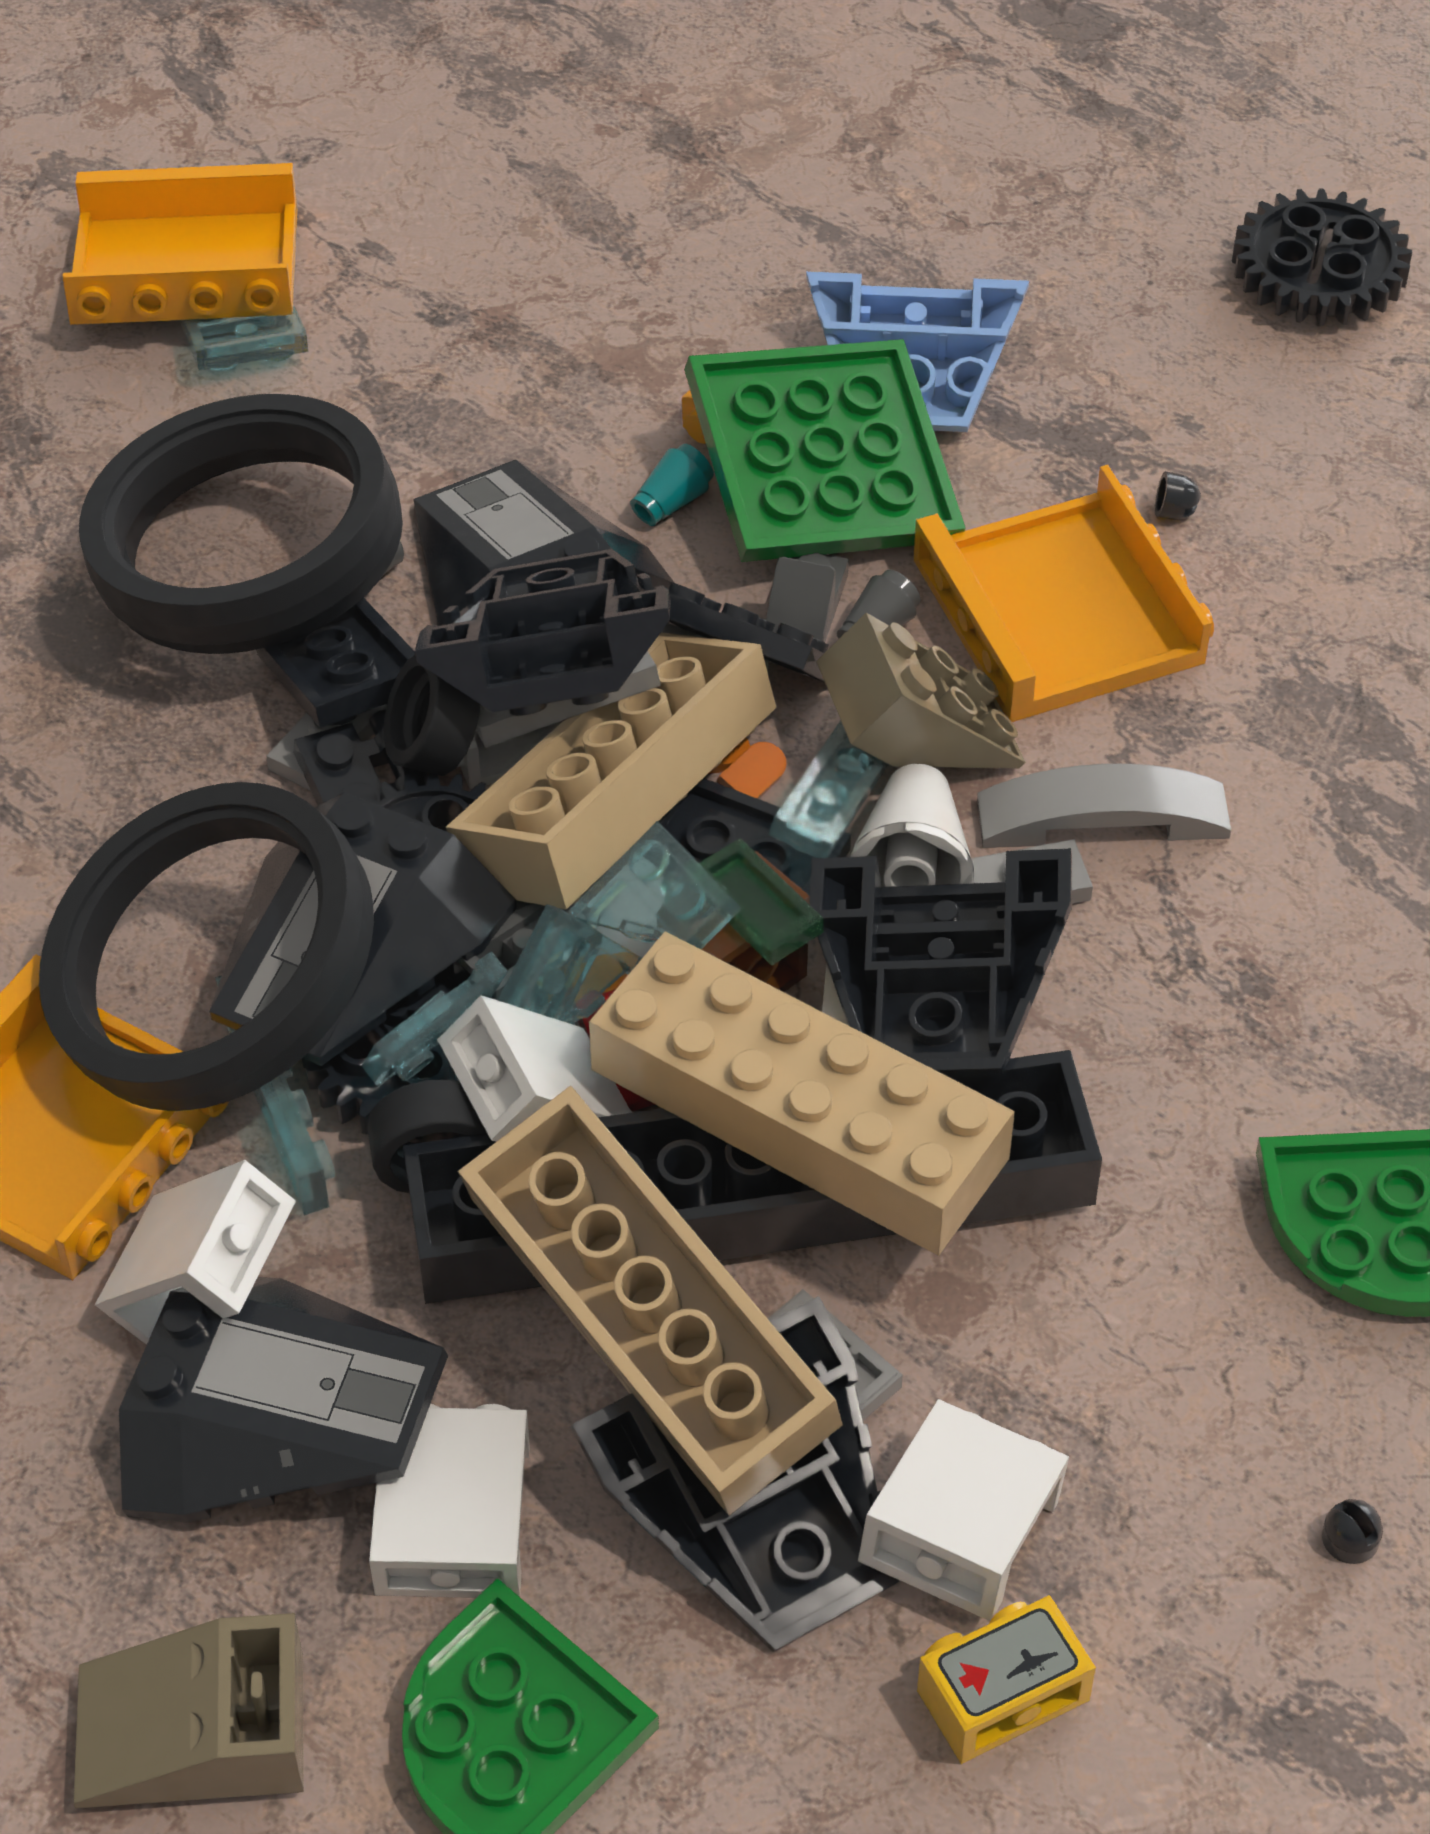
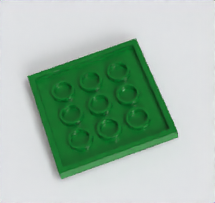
M904 339L692 355L688 357L684 368L741 562L779 559L780 557H801L814 553L823 555L914 546L916 519L937 513L950 535L965 531L966 527Z

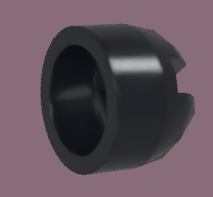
M1163 472L1155 499L1156 517L1178 520L1191 516L1196 511L1197 504L1201 498L1199 487L1195 481L1183 474Z
M1347 1499L1336 1504L1327 1514L1322 1530V1541L1326 1550L1334 1558L1345 1563L1358 1564L1368 1561L1376 1554L1383 1534L1381 1518L1376 1509L1363 1500ZM1354 1520L1370 1534L1367 1538H1365L1362 1530Z

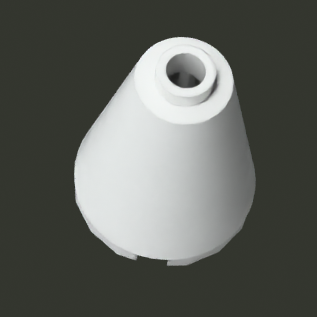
M909 764L899 768L891 775L851 850L849 857H877L882 887L970 884L974 882L973 862L948 781L939 770L932 766Z

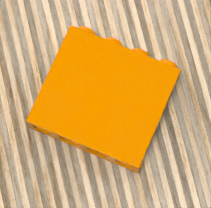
M293 163L77 172L75 184L80 215L72 272L63 273L70 325L284 316L293 314L298 210Z
M1109 465L1100 467L1097 493L950 535L938 513L916 519L914 562L977 669L984 672L996 685L999 691L996 700L1005 716L1011 722L1203 665L1206 662L1209 637H1212L1214 634V622L1210 610L1204 603H1198L1187 586L1186 576L1182 567L1176 562H1171L1161 546V540L1155 526L1145 522L1136 508L1134 496L1130 488L1125 484H1120Z
M35 954L0 993V1241L63 1276L74 1280L89 1261L94 1262L104 1254L110 1244L114 1231L130 1212L135 1213L145 1205L156 1181L171 1164H178L186 1156L192 1145L193 1137L210 1117L214 1118L220 1115L229 1102L185 1111L149 1109L115 1096L87 1077L62 1049L45 1019L39 989L41 956ZM97 1007L104 1031L114 1044L128 1050L147 1054L184 1052Z

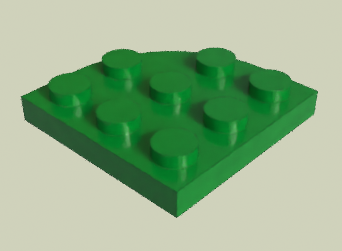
M1430 1129L1259 1137L1256 1157L1267 1215L1275 1237L1291 1261L1318 1286L1352 1305L1379 1314L1404 1317H1430Z
M498 1578L432 1641L420 1658L411 1676L403 1703L402 1741L407 1774L421 1807L443 1834H554L659 1729V1716Z

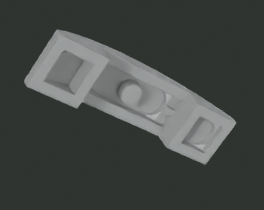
M1143 764L1071 766L1017 777L977 793L983 848L1045 845L1046 830L1166 825L1168 841L1227 839L1231 835L1223 783L1193 772L1169 767Z

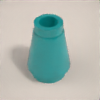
M681 444L677 449L669 448L638 490L637 495L631 499L630 505L632 510L644 523L649 526H655L660 520H663L708 491V482L714 477L711 464L699 450L689 444Z

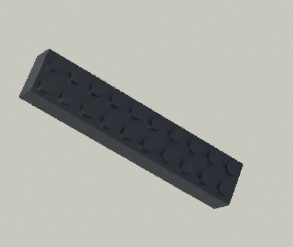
M1071 1050L1010 1058L1003 1076L949 1077L1015 1111L1009 1160L962 1225L1096 1205L1102 1156ZM663 1108L598 1117L718 1261L897 1234ZM488 1133L403 1145L425 1304L542 1287L472 1201L458 1172L496 1143V1141L490 1139Z

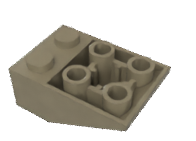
M865 613L816 661L850 743L891 766L903 767L909 764H925L932 767L1019 769L1026 763L1015 741V738L1018 736L1017 729L1010 719L1002 713L996 700L999 691L994 682L979 669L974 668L972 671H969L956 664L952 657L938 646L928 648L917 642L898 623L892 622L890 625H887L870 614Z
M295 1613L218 1618L79 1664L74 1779L75 1808L304 1792L303 1652Z

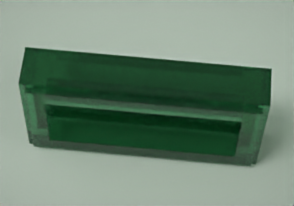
M741 838L689 869V885L771 966L823 933L824 918Z

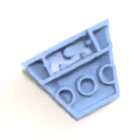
M806 271V279L828 345L904 339L933 430L968 431L1025 297L1029 281L974 278L973 290L861 285L862 274Z

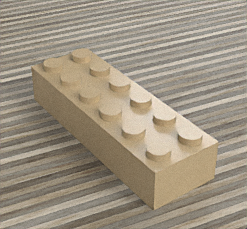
M661 632L648 649V653L657 666L661 686L565 719L446 826L447 832L454 834L517 901L545 905L553 909H567L576 903L593 883L607 870L612 868L618 859L642 836L649 833L653 826L679 801L683 800L695 785L712 769L720 765L722 760L745 737L752 734L755 728L776 709L760 644Z
M666 931L589 1021L592 1071L938 1256L1010 1157L1015 1111Z
M571 1085L458 1171L472 1201L629 1394L633 1393L644 1407L651 1421L729 1516L842 1426L836 1399Z

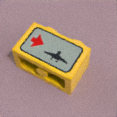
M1048 1595L1029 1605L1025 1602H1016L1008 1605L995 1614L988 1625L965 1636L961 1633H952L937 1640L927 1649L924 1656L920 1657L917 1692L960 1764H963L1090 1701L1096 1667L1051 1596Z

